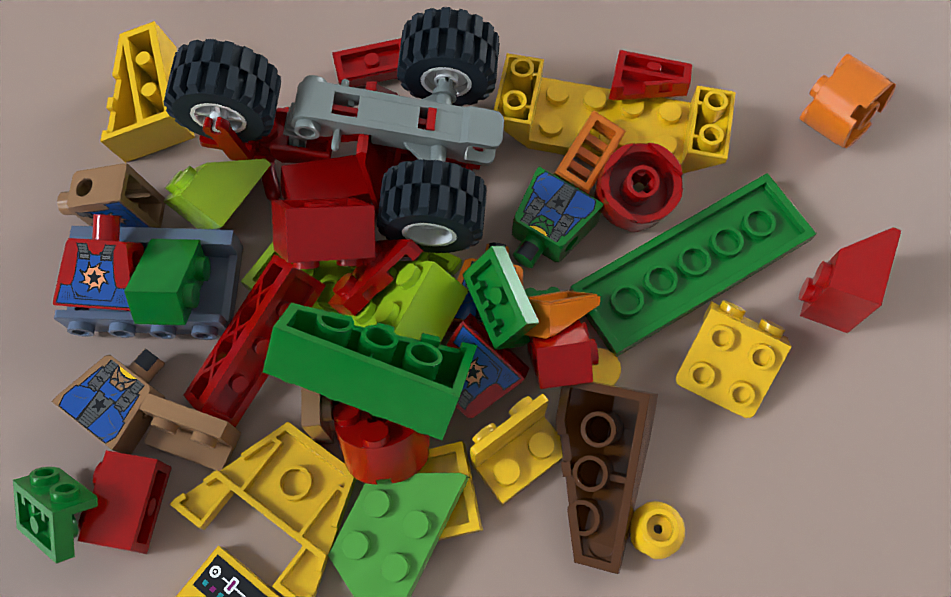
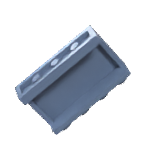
M71 226L69 238L92 239L93 226ZM120 227L119 241L142 243L144 251L151 239H191L201 241L203 254L210 259L211 273L209 280L203 282L200 290L199 305L197 308L192 309L187 324H134L131 311L67 306V310H55L54 319L65 326L68 333L83 337L93 336L94 332H109L113 336L132 338L135 336V333H150V335L162 339H173L176 337V334H191V336L197 339L215 340L217 335L224 333L234 317L243 245L234 230Z

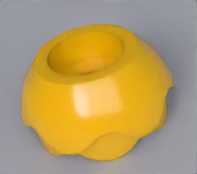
M652 501L643 504L634 511L630 524V539L638 551L653 559H664L680 549L685 538V526L677 510L666 503ZM655 525H658V526L661 527V533H660V534H657V533L654 531V526H655Z

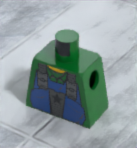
M538 167L513 219L512 235L521 242L514 251L513 257L527 268H533L541 255L554 262L562 261L597 225L604 204L543 168Z

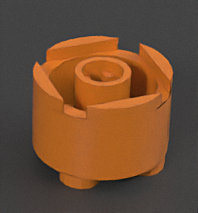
M848 53L839 61L830 78L823 75L814 84L809 93L814 100L804 109L799 119L836 145L848 148L872 125L869 121L876 111L880 113L883 111L895 91L896 84Z

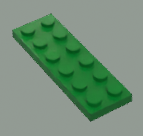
M766 173L571 285L569 291L593 293L600 296V305L585 316L608 350L617 357L808 243L817 233L770 175Z

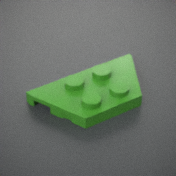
M416 473L402 482L393 484L391 478L376 479L377 485L364 484L328 554V557L354 597L412 596L470 478L469 476L462 473Z

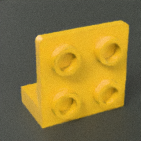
M541 394L534 400L530 396L523 398L509 410L508 413L511 416L498 427L494 423H490L472 438L475 444L470 448L471 465L502 506L563 460L560 435H557V431L545 418L549 400L544 394Z

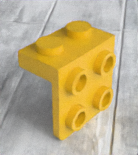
M723 300L718 305L711 301L704 314L703 324L676 374V382L679 386L744 418H751L758 410L792 346L788 337L783 335L785 332L783 327L763 318L760 323L754 322L744 317L746 312L744 309L731 302Z

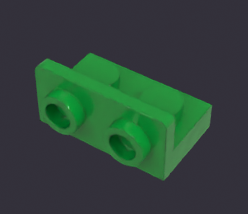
M491 246L462 275L494 349L523 347L530 342L529 336L525 334L535 327L539 320L505 246Z
M58 467L37 468L31 471L28 476L14 479L13 491L17 529L56 564L75 557L74 538L78 536L79 529L74 514L97 507V495Z

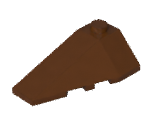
M598 382L561 387L556 415L557 435H560L563 456L561 466L563 477L566 479L569 502L567 512L574 563L614 574L620 573L650 442L658 398L656 393Z

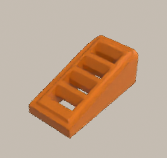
M593 110L553 175L589 194L603 167L626 131ZM594 129L610 139L609 144L607 145L590 134V130ZM582 143H586L590 147L600 152L602 155L598 157L594 153L590 152L589 150L581 146ZM574 156L592 166L593 169L590 171L574 161Z
M565 290L528 297L539 323L525 335L547 339L558 334L599 306L600 296L593 293Z

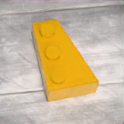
M155 21L119 34L112 76L116 79L113 97H108L106 109L110 111L108 129L102 130L100 142L125 163L195 138L194 132L178 124L175 118L169 116L166 111L167 107L164 106V97L177 47Z

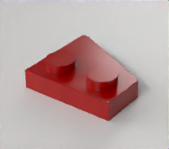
M619 50L609 99L628 100L687 96L691 83L692 64Z
M412 239L375 241L376 258H363L362 265L357 266L352 273H347L341 277L333 288L335 294L328 304L339 314L355 316L377 293L394 280V277L388 272L392 266L394 267L402 257H410L414 261L423 250Z

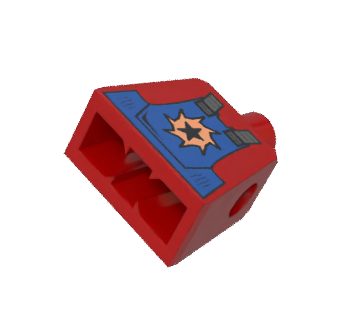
M93 214L92 239L68 238L65 243L53 297V305L130 311L124 290L144 253V246L142 243L119 241L121 216Z
M470 313L457 327L446 346L459 349L462 342L478 345L456 408L467 418L472 419L521 384L530 368L509 348L495 350L485 326Z

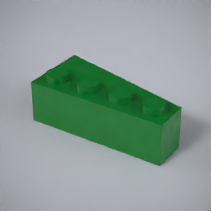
M291 303L273 326L263 373L279 378L286 383L295 384L324 395L331 400L366 411L373 416L408 427L420 434L443 440L478 345L462 342L459 349L440 345L439 336L422 333L420 340L400 336L394 333L395 326L378 322L376 325L366 327L356 326L351 316Z

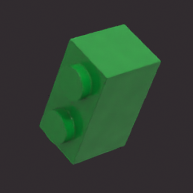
M150 240L124 290L134 324H187L192 309L197 308L199 305L200 290L203 282L209 280L211 273L210 259L204 256L200 240Z

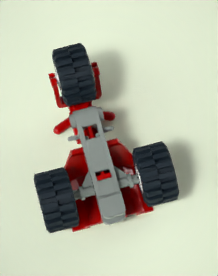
M442 7L439 10L434 8L426 9L425 13H416L412 16V20H407L404 30H402L397 78L401 81V86L405 90L410 91V94L415 98L400 96L396 92L382 87L373 81L366 82V89L349 87L350 83L347 79H343L341 85L328 83L322 77L309 75L304 77L303 81L298 84L295 103L292 102L291 107L277 108L281 76L278 75L277 68L268 63V59L263 55L254 53L252 49L246 46L242 47L234 44V42H222L216 39L190 41L189 45L183 44L178 48V52H175L164 97V106L167 107V113L175 118V121L181 126L199 134L202 147L223 150L230 160L266 159L271 163V166L261 177L268 200H279L281 197V190L275 170L276 159L281 163H303L331 158L332 150H339L340 142L357 141L356 155L372 204L374 205L375 212L378 214V231L386 239H412L423 252L450 253L476 246L483 237L487 187L484 185V180L475 175L473 169L479 170L480 166H488L493 162L496 148L501 145L504 128V117L500 112L473 106L462 107L466 104H476L478 100H485L489 97V93H493L495 89L500 45L497 32H494V27L490 22H483V17L477 14H469L467 10L460 8L459 10H453L451 7Z

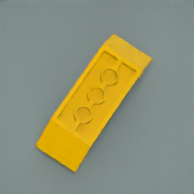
M510 53L506 54L494 110L500 112L504 117L503 130L528 149L565 155L594 110L626 131L615 151L630 143L648 144L650 142L659 144L668 149L677 158L683 174L726 163L728 159L736 92L697 85L691 102L666 98L610 100L611 89L542 77L544 59ZM594 129L590 130V134L607 145L609 144L610 139ZM582 143L581 146H583L590 152L594 153L598 157L602 155L600 152L590 147L586 143Z

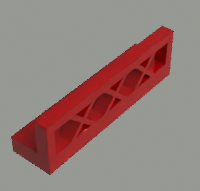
M274 254L183 394L186 400L195 410L227 421L236 428L269 376L263 373L273 326L291 303L313 307L326 285L303 270L293 268V264L287 263L284 259Z

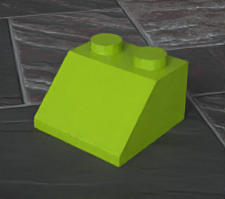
M266 159L207 162L196 168L189 166L184 171L180 170L166 185L165 189L170 193L163 202L197 229L222 228L271 166V163Z

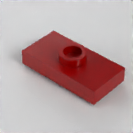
M401 38L332 52L339 85H341L343 79L349 80V87L364 86L366 82L371 81L378 83L397 79Z

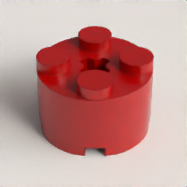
M650 142L648 144L630 143L620 147L610 156L596 182L594 196L595 199L604 204L602 209L603 216L613 225L630 232H638L655 226L671 213L681 200L683 193L681 165L668 149L659 144ZM638 182L644 186L640 192H636L633 189V185H636Z
M342 402L334 407V426L346 467L350 474L359 481L377 485L376 479L391 478L392 484L402 482L415 475L427 462L430 445L429 435L420 434L413 429L373 416L366 411Z

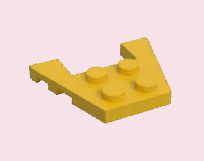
M286 422L242 452L241 457L222 470H216L205 477L203 483L188 493H182L174 498L170 505L198 528L205 530L233 494L236 493L302 545L301 549L272 587L284 597H315L329 559L328 554L334 545L357 479L350 474L345 463L290 422Z

